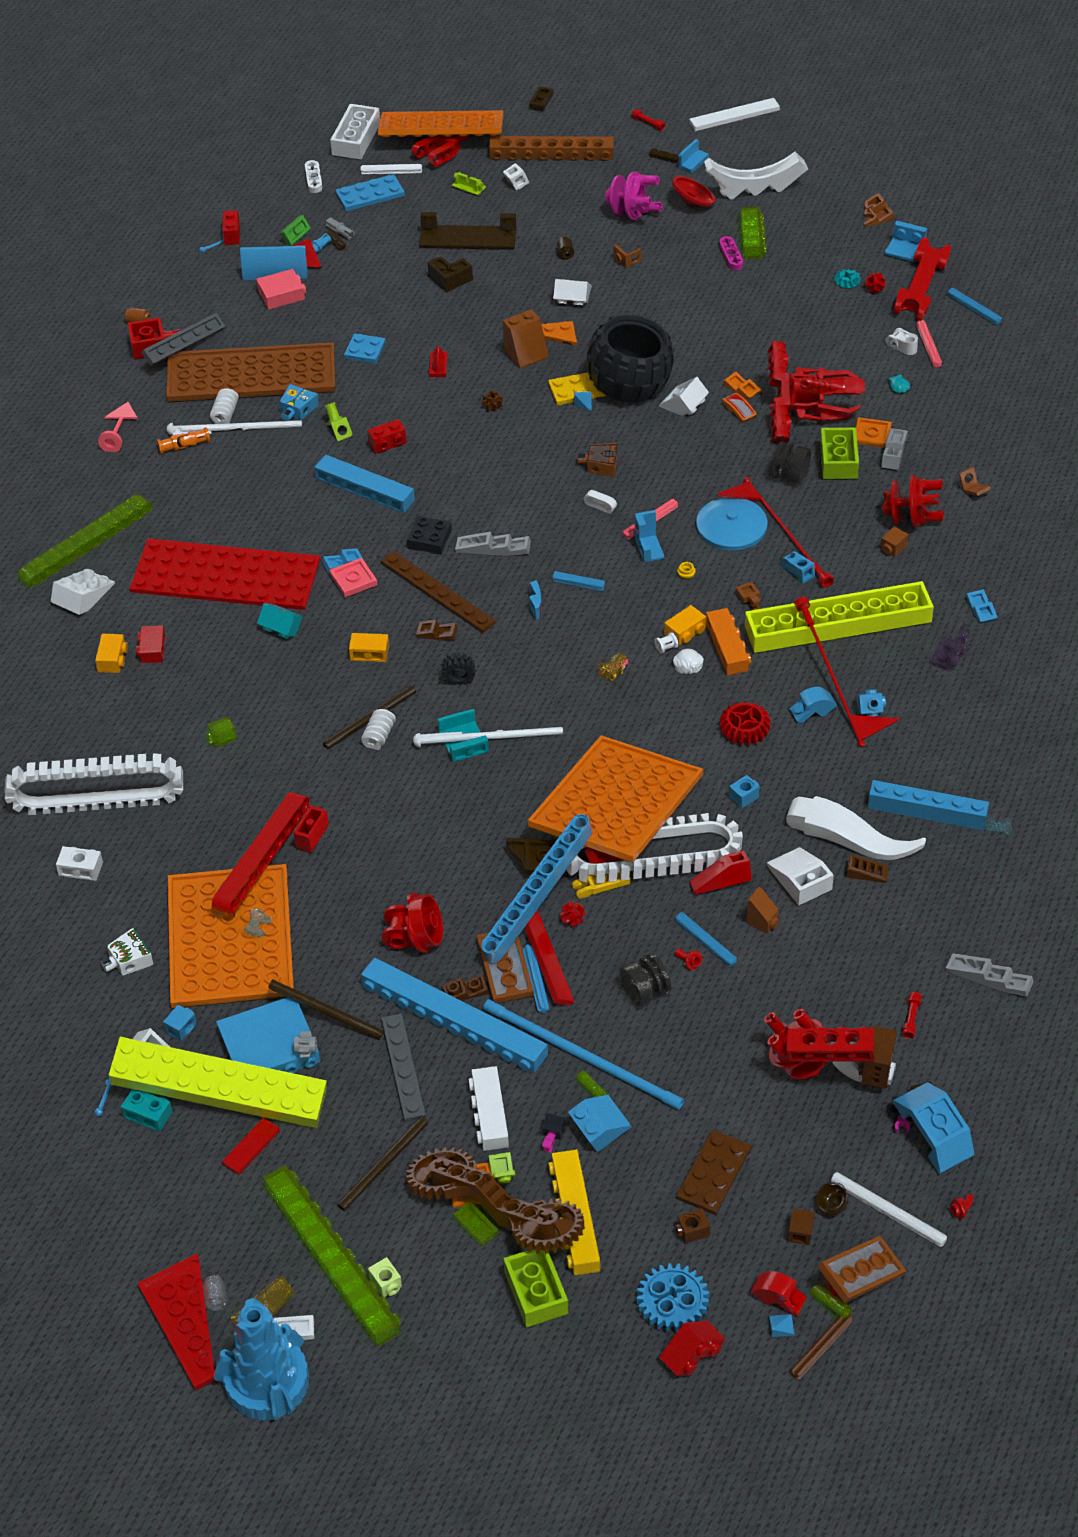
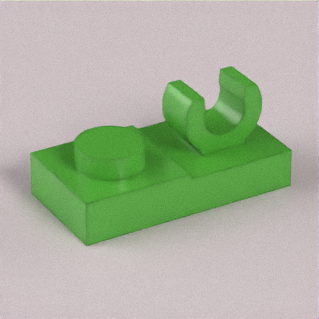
M300 215L280 234L286 244L292 246L311 228L304 216Z

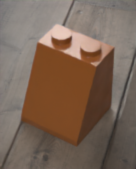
M532 309L503 320L504 351L520 369L549 358L541 320Z

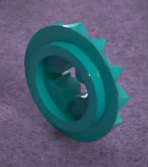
M842 269L837 271L834 280L840 287L853 288L860 283L861 278L860 273H856L855 270Z

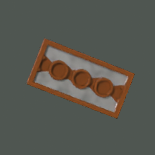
M489 933L477 935V942L493 1001L500 1003L534 996L519 936L500 961L491 963L486 960L481 947L483 940Z
M881 1236L822 1261L818 1266L844 1303L891 1282L906 1273V1269Z

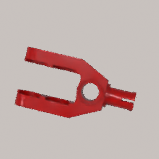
M437 134L434 137L429 136L414 144L411 153L417 158L428 155L427 160H429V163L439 166L457 155L460 150V142L467 140L469 134L467 136H459V134H453L452 136H444L443 134Z

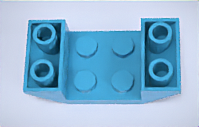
M927 1082L892 1101L902 1118L906 1119L911 1116L932 1148L928 1158L939 1174L975 1155L970 1129L947 1093Z

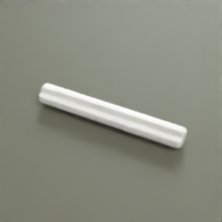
M421 164L361 166V174L422 173Z

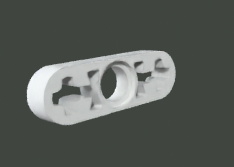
M314 160L307 161L305 163L308 190L312 193H318L322 190L319 163Z

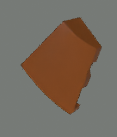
M879 193L865 201L866 210L864 215L867 221L864 222V225L866 227L885 223L895 218L894 213Z

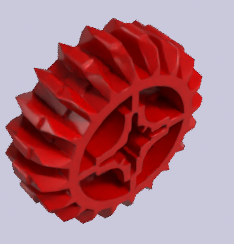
M741 701L740 704L734 702L732 706L728 705L726 710L722 712L720 731H722L723 737L726 736L727 741L732 740L733 744L740 742L741 746L743 743H747L750 746L751 742L757 745L758 740L763 742L764 737H767L771 728V719L768 716L767 710H764L763 706L758 707L757 703L750 704V701L747 703Z

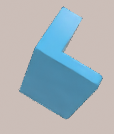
M695 139L679 154V169L692 174L709 158L708 153L699 150V140Z

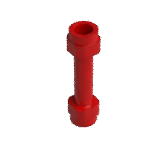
M639 109L632 111V118L637 121L640 119L654 126L656 130L662 131L666 126L662 120H654L644 115L643 111Z
M911 992L909 995L907 1022L904 1023L902 1036L913 1039L915 1036V1019L922 995L918 992Z

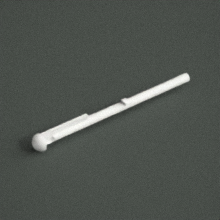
M302 420L173 426V423H170L167 426V433L171 436L181 433L187 434L189 431L203 430L204 427H207L209 434H212L211 431H226L243 428V431L250 429L302 427Z
M563 728L497 730L495 732L462 734V732L420 735L418 733L414 736L413 743L416 747L421 748V744L467 741L486 735L487 739L563 734Z

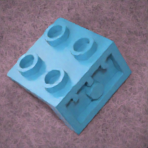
M896 221L893 238L885 251V255L916 262L913 261L920 241L923 237L926 238L927 228Z

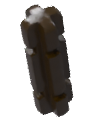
M654 148L651 149L649 154L652 158L657 157V159L671 161V163H678L679 161L678 154L673 153L671 155L672 153L658 151V149Z
M327 228L324 234L327 233L331 237L332 244L338 250H344L346 243L332 229Z

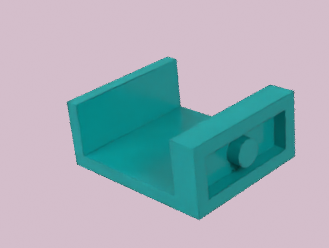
M474 709L438 718L440 733H480L475 721ZM486 735L467 741L444 742L453 762L489 752Z

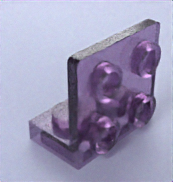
M964 623L954 640L948 637L943 638L930 659V665L949 672L953 666L957 667L960 660L959 656L961 654L964 655L967 649L965 642L969 636L967 631L968 624Z

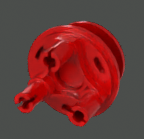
M915 474L911 475L909 497L901 498L898 481L893 480L891 491L883 492L886 500L882 506L883 513L885 515H892L895 525H899L902 506H910L914 528H918L922 523L930 521H944L943 510L928 511L926 509V505H939V500H933L939 498V493L925 495L927 491L943 490L942 479L926 480L919 479Z
M802 1008L794 1012L793 1016L796 1021L789 1025L782 1023L775 1012L768 1013L767 1015L771 1019L765 1016L764 1021L773 1030V1035L767 1041L768 1045L771 1046L769 1050L770 1062L779 1069H785L789 1077L795 1080L818 1076L827 1062H789L787 1056L788 1029L796 1027L815 1029L823 1027V1025L818 1020L811 1019Z

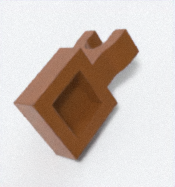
M753 582L736 587V594L743 603L749 602L752 610L761 609L758 605L761 603L759 599L760 592Z

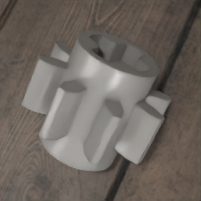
M301 1031L300 1036H295L294 1051L300 1052V1057H310L311 1052H316L317 1037H311L310 1031Z

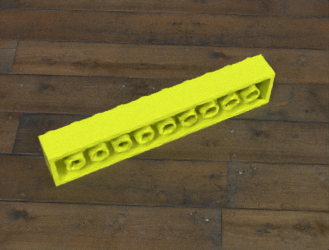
M921 581L810 600L808 610L814 621L813 626L819 640L826 641L932 622L934 607L924 583ZM794 603L745 612V629L754 653L816 642L802 612L796 610Z
M124 1037L119 1038L109 1072L111 1085L314 1128L318 1126L327 1090L326 1080Z

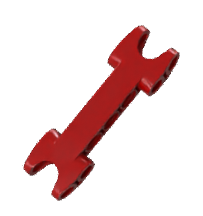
M922 238L913 258V261L919 262V266L909 290L900 288L893 313L899 314L902 310L907 309L916 314L917 321L923 320L932 300V297L925 294L936 268L944 271L951 251L950 245L946 244L943 248L936 249L929 245L928 238Z

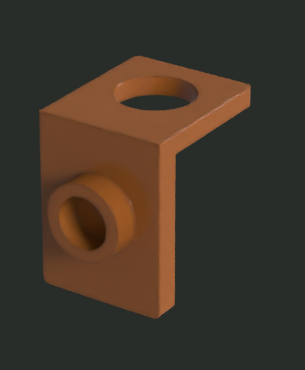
M615 244L613 245V257L617 263H621L627 268L642 261V249L639 248L627 254ZM637 254V259L631 261L632 257Z
M974 467L959 473L964 493L979 496L991 490L990 486L977 482ZM970 473L972 479L969 483H966L965 476Z

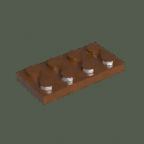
M712 1129L676 1195V1199L717 1215L752 1145Z

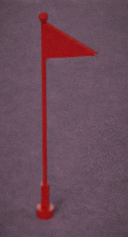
M745 477L743 484L718 493V497L761 501L803 555L813 562L751 484L750 478ZM813 562L815 573L819 577V584L823 588L831 586L834 583L832 575L828 572L825 573L817 562Z
M800 597L794 602L796 610L802 612L807 626L810 627L858 739V746L863 748L865 746L864 739L899 721V718L851 715L813 626L814 621L808 610L810 602L807 597Z

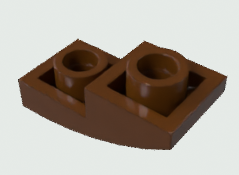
M483 974L465 981L460 977L442 984L446 994L460 1001L490 994Z

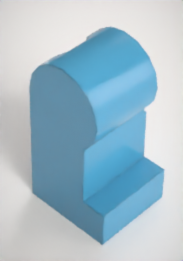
M794 551L781 559L782 567L798 577L802 584L815 577L814 563Z

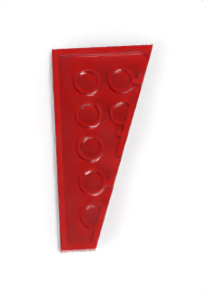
M197 1253L138 1282L140 1291L195 1391L216 1381L214 1378L215 1369L200 1262Z

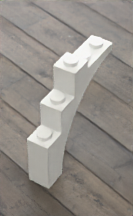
M796 152L773 165L752 170L727 168L717 164L710 158L704 161L706 172L709 176L713 175L721 188V194L729 199H734L744 190L756 196L768 186L772 190L775 189L777 192H781L808 170L804 159Z

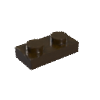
M539 86L529 103V108L544 111L554 94V89Z

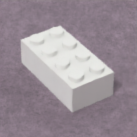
M350 104L331 138L332 155L362 159L378 129L380 122L379 108Z

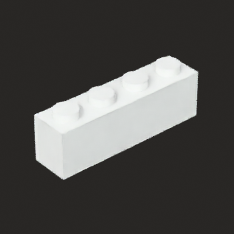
M497 1066L472 1069V1078H469L470 1091L475 1093L474 1096H471L472 1107L477 1108L478 1112L474 1113L475 1126H480V1131H477L478 1144L483 1145V1151L508 1148V1132Z

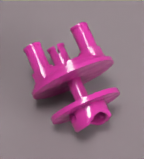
M631 172L626 181L622 175H617L613 179L611 187L605 191V201L607 205L611 206L616 216H621L624 210H626L627 216L631 220H637L642 213H648V211L661 212L662 202L649 201L652 200L651 197H646V185H659L660 178L657 175H641L639 172Z

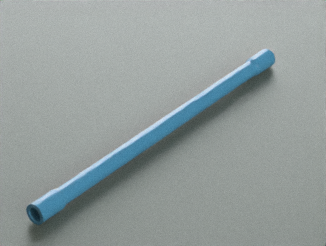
M490 999L485 1002L484 1011L516 1025L658 1098L663 1103L677 1110L684 1104L683 1098L665 1091L507 1010L500 1004Z

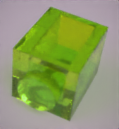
M228 716L207 724V739L209 743L213 742L216 748L237 740L235 727Z

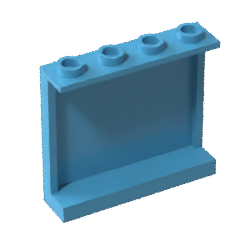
M288 997L216 1021L219 1035L223 1039L232 1061L293 1074L298 1069L304 1067L312 1068L320 1062L318 1048L316 1052H311L310 1057H300V1052L294 1051L295 1036H300L301 1031H310L299 1003Z

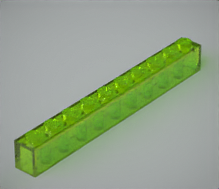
M284 1165L264 1176L265 1189L375 1345L379 1347L399 1335L401 1321L396 1313L392 1314L388 1309L390 1307L385 1297L378 1295L375 1283L372 1280L368 1281L364 1268L361 1264H356L352 1251L343 1246L340 1234L333 1232L329 1219L326 1216L323 1218L320 1214L319 1205L316 1201L312 1202L310 1200L307 1188L304 1185L300 1186L296 1173L293 1170L290 1171Z

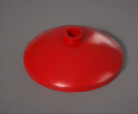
M675 176L672 180L674 190L685 204L696 207H708L714 204L716 200L714 194L698 181L685 176Z

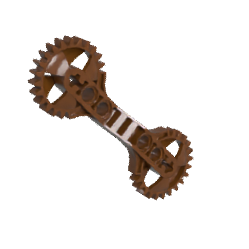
M444 1147L442 1151L436 1148L434 1153L427 1151L426 1156L419 1155L420 1160L414 1159L413 1164L408 1165L409 1170H406L407 1184L410 1191L414 1192V1195L419 1194L420 1198L427 1195L428 1200L433 1196H436V1200H439L440 1196H444L445 1199L461 1196L478 1202L500 1226L512 1230L517 1244H521L522 1249L527 1247L528 1252L535 1249L536 1254L541 1250H544L545 1254L549 1250L556 1253L557 1248L565 1250L566 1244L573 1246L572 1240L579 1241L578 1236L583 1235V1230L585 1229L584 1217L581 1209L576 1208V1204L570 1205L569 1201L562 1204L561 1199L556 1203H553V1199H550L549 1203H546L544 1200L528 1203L511 1197L489 1173L478 1170L473 1157L469 1156L468 1152L463 1153L462 1149L455 1152L454 1147L449 1151ZM426 1181H432L433 1186H427L424 1184L426 1183ZM557 1213L565 1214L564 1218H558Z

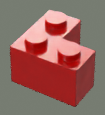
M709 1321L686 1322L665 1348L660 1358L677 1376L690 1375L697 1369V1363L701 1358L716 1356L721 1351V1345L726 1339Z

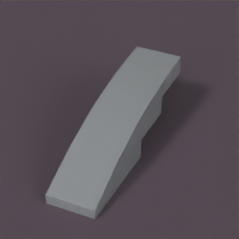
M491 532L457 537L455 550L459 553L502 556L529 554L531 540L529 536L512 539L510 534L493 537Z
M953 953L946 966V971L1002 992L1026 997L1034 982L1032 976L1015 974L1011 967L992 965L991 959Z

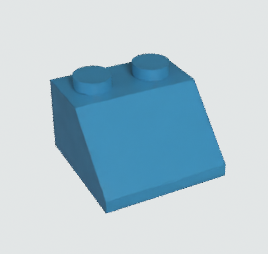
M609 1095L585 1099L568 1111L596 1151L603 1149L632 1127Z

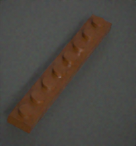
M392 551L380 560L381 564L482 634L495 625L493 618L396 552Z

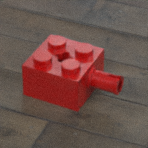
M161 318L128 322L134 359L144 358L141 353L144 349L179 332L180 329L165 332L162 328Z

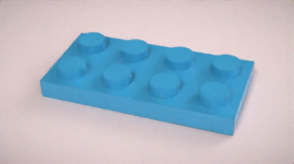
M394 174L335 190L345 211L405 196V192Z

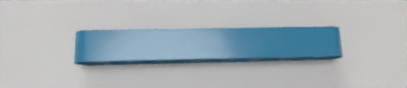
M578 814L573 817L483 940L481 947L487 961L496 963L502 959L592 834V828L586 815Z

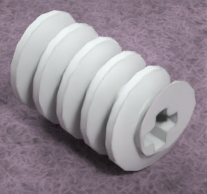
M221 389L218 392L210 413V418L215 424L230 423L239 399L238 394L234 390Z
M377 709L373 712L361 737L363 745L367 748L381 749V746L385 744L393 723L396 721L393 713L385 709Z

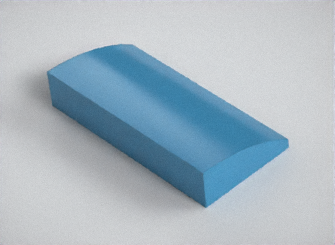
M305 246L240 248L243 280H256L293 269L296 275L299 274L300 279L307 278L308 268Z

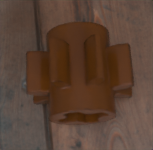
M489 391L486 395H483L482 404L483 407H487L488 411H497L499 407H503V396L499 395L498 392Z

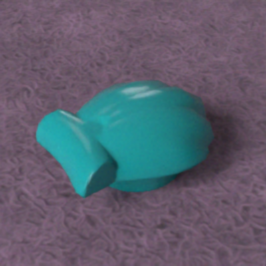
M901 374L888 378L893 391L900 393L910 389L909 382L902 378Z

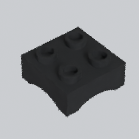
M417 516L407 538V549L425 550L433 554L442 555L446 541L452 531L451 522Z

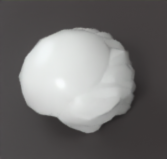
M683 649L674 657L673 664L676 671L681 674L697 673L703 666V657L693 649Z

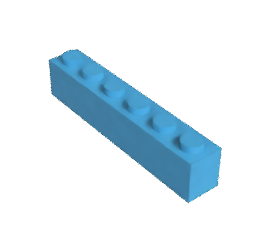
M325 455L314 467L316 479L404 513L415 501L413 488L334 457Z
M876 780L872 782L868 803L869 809L984 830L989 802Z

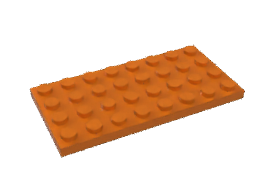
M503 110L382 112L378 126V135H382V137H390L391 135H397L398 137L428 135L434 137L437 134H443L444 136H452L453 134H459V136H467L468 134H474L475 136H482L483 134L497 136L502 134L504 114Z

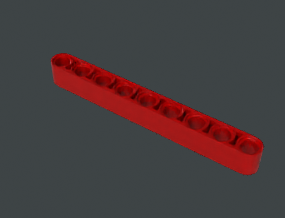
M293 792L287 794L215 893L211 904L213 910L231 915L235 913L306 813L310 803L308 796Z

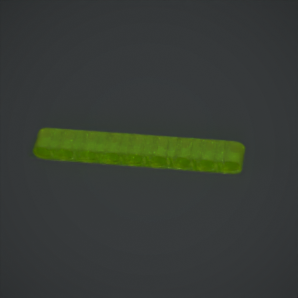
M139 494L134 495L23 566L18 572V578L30 588H34V585L45 581L51 574L54 575L59 572L65 565L68 566L76 561L75 559L79 556L82 557L93 547L96 548L107 538L110 539L118 531L130 526V523L141 519L147 512L150 513L153 508L152 503Z

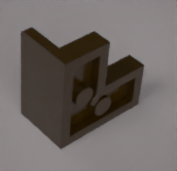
M439 256L427 262L428 276L446 293L473 280L472 265L464 258L449 264L442 256Z

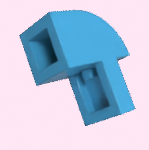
M812 687L800 693L802 698L790 710L797 722L803 723L815 712L822 717L826 716L837 704L830 692L821 687Z

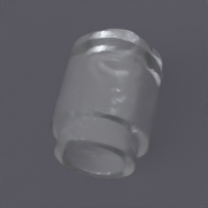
M220 1276L207 1277L203 1284L205 1306L213 1311L221 1310L228 1302L225 1282Z

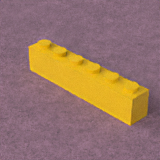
M578 1150L552 1153V1162H548L550 1175L555 1176V1180H552L553 1192L558 1193L562 1204L566 1201H569L570 1205L576 1204V1208L581 1209L585 1222L583 1235L578 1236L579 1241L572 1240L573 1246L565 1245V1250L569 1249L570 1255H567L568 1268H573L574 1275L600 1272V1258Z

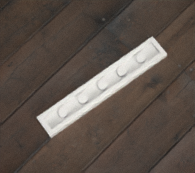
M774 98L690 118L689 123L695 131L778 111L780 106Z

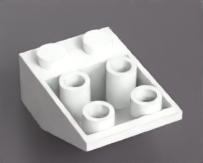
M84 569L81 572L53 582L51 602L80 615L89 611L115 582L108 579L107 576L94 573L93 570Z
M800 847L766 863L767 867L798 906L832 890V872L823 861Z

